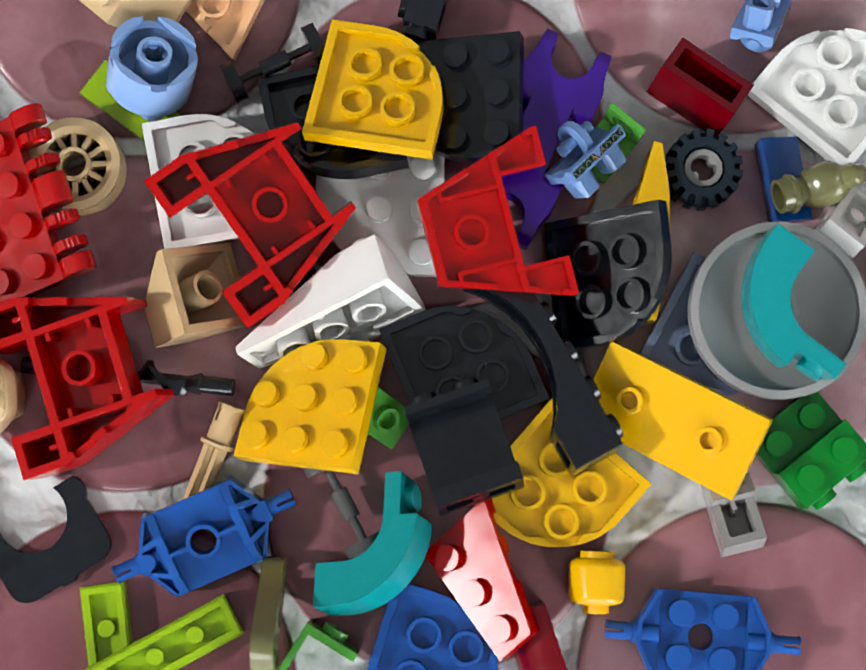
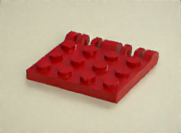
M39 103L23 106L12 111L9 117L0 120V302L13 297L31 298L97 268L91 250H84L69 255L89 245L86 234H74L60 241L58 239L56 231L74 224L80 220V216L76 208L62 210L50 215L51 212L71 204L74 198L63 170L52 171L37 177L61 164L57 152L44 153L31 159L29 150L52 139L50 128L41 127L47 123L43 107Z

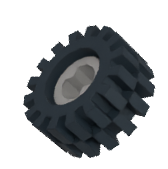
M708 128L705 132L695 129L688 135L686 133L673 143L665 155L669 190L672 193L670 198L675 203L677 200L683 202L682 207L690 209L691 206L696 207V211H704L708 207L713 209L722 202H725L739 186L738 182L743 176V170H740L743 159L742 155L737 156L735 153L738 149L737 145L734 142L729 145L725 141L728 138L727 135L721 133L720 136L714 135L715 130ZM697 159H704L706 167L713 168L712 177L708 180H699L698 172L691 171L692 162Z

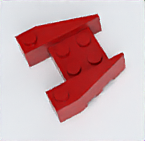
M298 122L180 155L144 180L169 218L177 215L208 193L257 266L227 285L222 293L247 328L286 302L299 282L356 209L355 205L350 201L331 214L282 142L302 129Z
M13 297L0 302V355H11L29 349L50 420V425L11 438L23 481L48 478L87 464L175 396L173 389H152L143 392L120 317L147 307L146 300L131 297Z

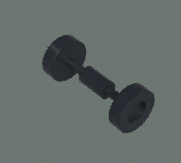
M313 23L301 27L306 45L289 53L285 50L259 61V67L238 76L232 61L220 65L238 105L250 100L243 86V83L262 74L268 77L291 66L292 60L311 52L317 65H320L325 46Z

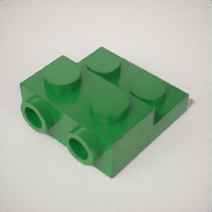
M818 391L795 398L771 418L773 421L756 453L759 461L799 509H807L811 505L816 510L822 508L837 495L832 488L841 480L846 478L849 482H853L866 472V443L846 419L841 420Z

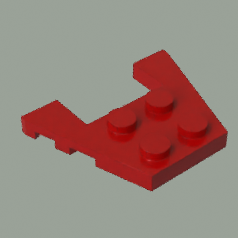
M537 126L524 130L513 139L417 199L439 287L564 296L579 294L570 255L524 266L502 181L503 176L546 165Z

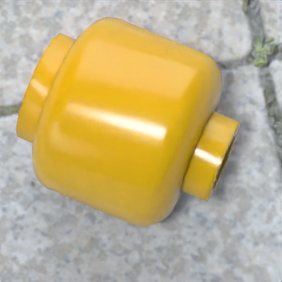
M580 550V557L572 559L569 563L568 598L574 603L582 604L583 613L609 614V606L619 605L625 598V564L623 561L615 559V552Z

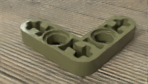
M267 556L263 557L250 638L251 670H279L280 667L278 641L286 589V557Z

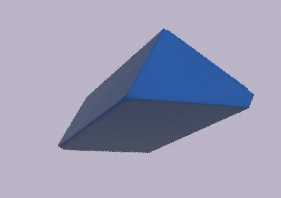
M767 137L759 139L754 146L768 221L797 223L812 220L811 209L804 206L796 214L791 212L780 214L776 210L771 197V183L773 180L781 178L784 174H791L796 178L803 171L798 138Z

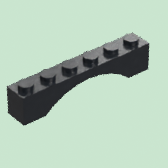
M462 288L464 292L482 298L505 312L522 328L536 347L547 371L552 392L553 420L550 441L570 476L573 477L617 453L623 445L620 439L623 437L622 428L613 414L609 413L606 415L598 402L601 395L597 385L589 375L584 377L575 363L579 360L577 352L568 338L561 339L554 325L557 321L546 301L540 303L535 293Z

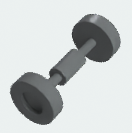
M303 468L308 479L323 472L325 473L334 490L331 496L344 522L349 520L359 542L345 548L344 551L349 560L361 555L372 545L380 531L368 537L366 536L357 518V515L360 513L347 487H341L334 471Z

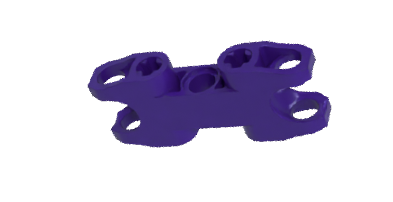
M548 28L537 46L524 60L523 109H525L523 131L529 127L537 126L546 165L502 177L507 200L516 204L522 213L523 222L517 239L519 247L527 250L539 228L549 218L564 185H551L544 175L549 171L548 166L560 142L558 130L567 121H573L579 125L584 121L591 123L603 96L606 72L612 57L600 51L587 74L580 78H565L556 72L551 61L559 33Z

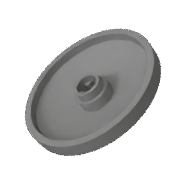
M790 222L760 223L730 235L719 243L703 260L694 276L689 291L687 311L689 329L695 348L704 363L719 379L730 387L744 394L763 399L783 400L798 398L827 387L837 380L853 363L866 334V289L857 267L848 254L823 233L810 227ZM778 223L815 250L793 283L791 308L801 329L846 363V366L836 379L824 381L820 378L818 381H814L808 378L795 367L798 362L795 358H793L788 366L777 368L761 353L748 332L741 304L743 274L757 244L766 232Z

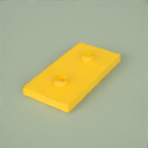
M619 342L610 343L594 377V382L601 395L598 402L605 414H613L622 428L623 437L620 439L623 444L729 500L735 499L773 419Z

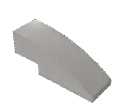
M749 470L733 500H729L701 485L721 558L764 547L767 534L754 498L756 490Z

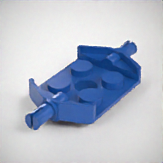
M230 475L227 476L226 481L149 515L147 512L143 513L140 522L139 553L135 554L134 558L112 566L113 575L116 576L115 579L120 584L142 573L143 577L148 575L171 594L179 597L261 561L263 557H267L269 521L273 520L274 514L297 506L294 496L292 497V491L288 488L286 491L266 499L264 497L261 499L259 495ZM199 529H208L215 534L217 542L209 550H200L193 545L191 541L192 534Z
M655 588L636 620L631 619V622L606 619L604 625L606 628L622 629L621 631L604 630V638L624 639L635 643L646 670H761L769 656L774 653L800 655L801 648L785 646L784 644L802 645L800 636L775 635L774 632H771L757 599L752 596ZM700 623L707 625L711 631L710 642L703 648L692 647L688 641V633L691 627Z

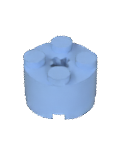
M143 16L127 20L117 28L112 36L106 75V88L122 107L130 112L141 115L147 121L161 120L164 116L176 112L186 104L193 88L198 64L196 43L193 36L181 24L165 17L158 16L157 21H143Z

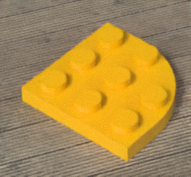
M332 19L302 130L304 140L433 160L443 116L442 87L435 66H432L427 57L420 51L419 45L399 32L375 25Z
M327 339L298 347L280 358L262 376L253 389L243 415L234 456L241 461L359 474L387 348L380 342Z
M551 398L510 446L515 462L518 461L523 475L524 488L492 498L496 510L493 516L497 525L520 540L543 547H569L590 542L611 530L652 484L616 453L571 477L550 441L553 420Z

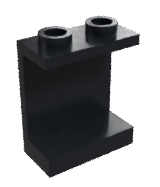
M477 378L466 379L455 384L453 391L438 396L435 392L425 393L413 398L411 405L403 407L440 516L524 488V478L518 461L515 462L492 397L488 379L479 382Z

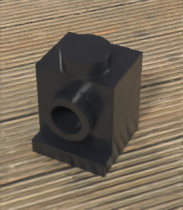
M401 0L398 10V17L403 18L401 34L414 42L437 39L448 0Z

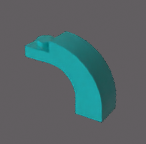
M778 223L770 228L757 244L743 274L741 304L748 332L761 353L777 368L788 366L793 358L798 361L795 367L808 378L814 381H818L820 378L824 381L836 379L846 366V363L807 335L798 325L791 308L793 283L815 250Z
M402 471L385 473L383 521L380 532L372 545L361 555L350 560L316 563L313 596L314 608L330 616L365 613L392 600L415 577L429 548L432 524L417 514L422 505L421 490L418 483Z

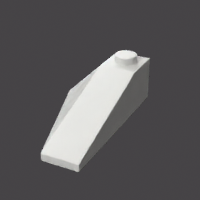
M374 234L368 238L355 241L351 247L332 257L235 348L237 355L261 369L275 364L289 352L308 343L327 339L350 340L348 333L373 326L374 332L377 333L383 327L426 309L394 251Z

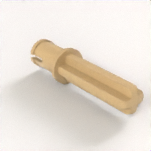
M223 401L218 402V407L207 436H202L200 439L204 445L183 499L215 485L227 452H233L234 450L230 445L245 410Z

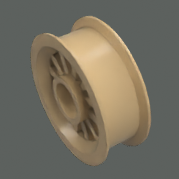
M68 117L56 120L45 126L50 128L52 139L29 150L31 159L44 153H55L54 150L58 146L62 150L59 153L61 164L37 176L40 177L57 170L65 172L70 189H72L74 201L57 211L76 208L79 216H89L109 207L122 192L127 177L126 158L118 142L101 125L85 118ZM81 138H84L85 141L81 146ZM71 140V147H68L66 141ZM98 143L100 146L94 149V147ZM106 157V161H99L100 159ZM78 158H84L86 161L84 171L77 176H69L68 168L71 162ZM97 171H106L104 177L97 174ZM94 180L100 183L95 189L91 184ZM82 187L86 188L88 194L83 195Z

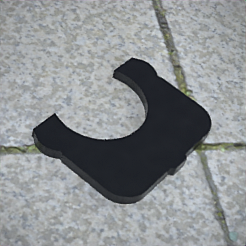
M74 476L53 487L62 497L67 510L65 530L53 546L38 553L22 552L9 545L0 532V578L10 595L18 602H35L58 587H65L78 579L79 574L105 559L111 550L112 540L110 534L91 502L87 499L88 491L86 485Z

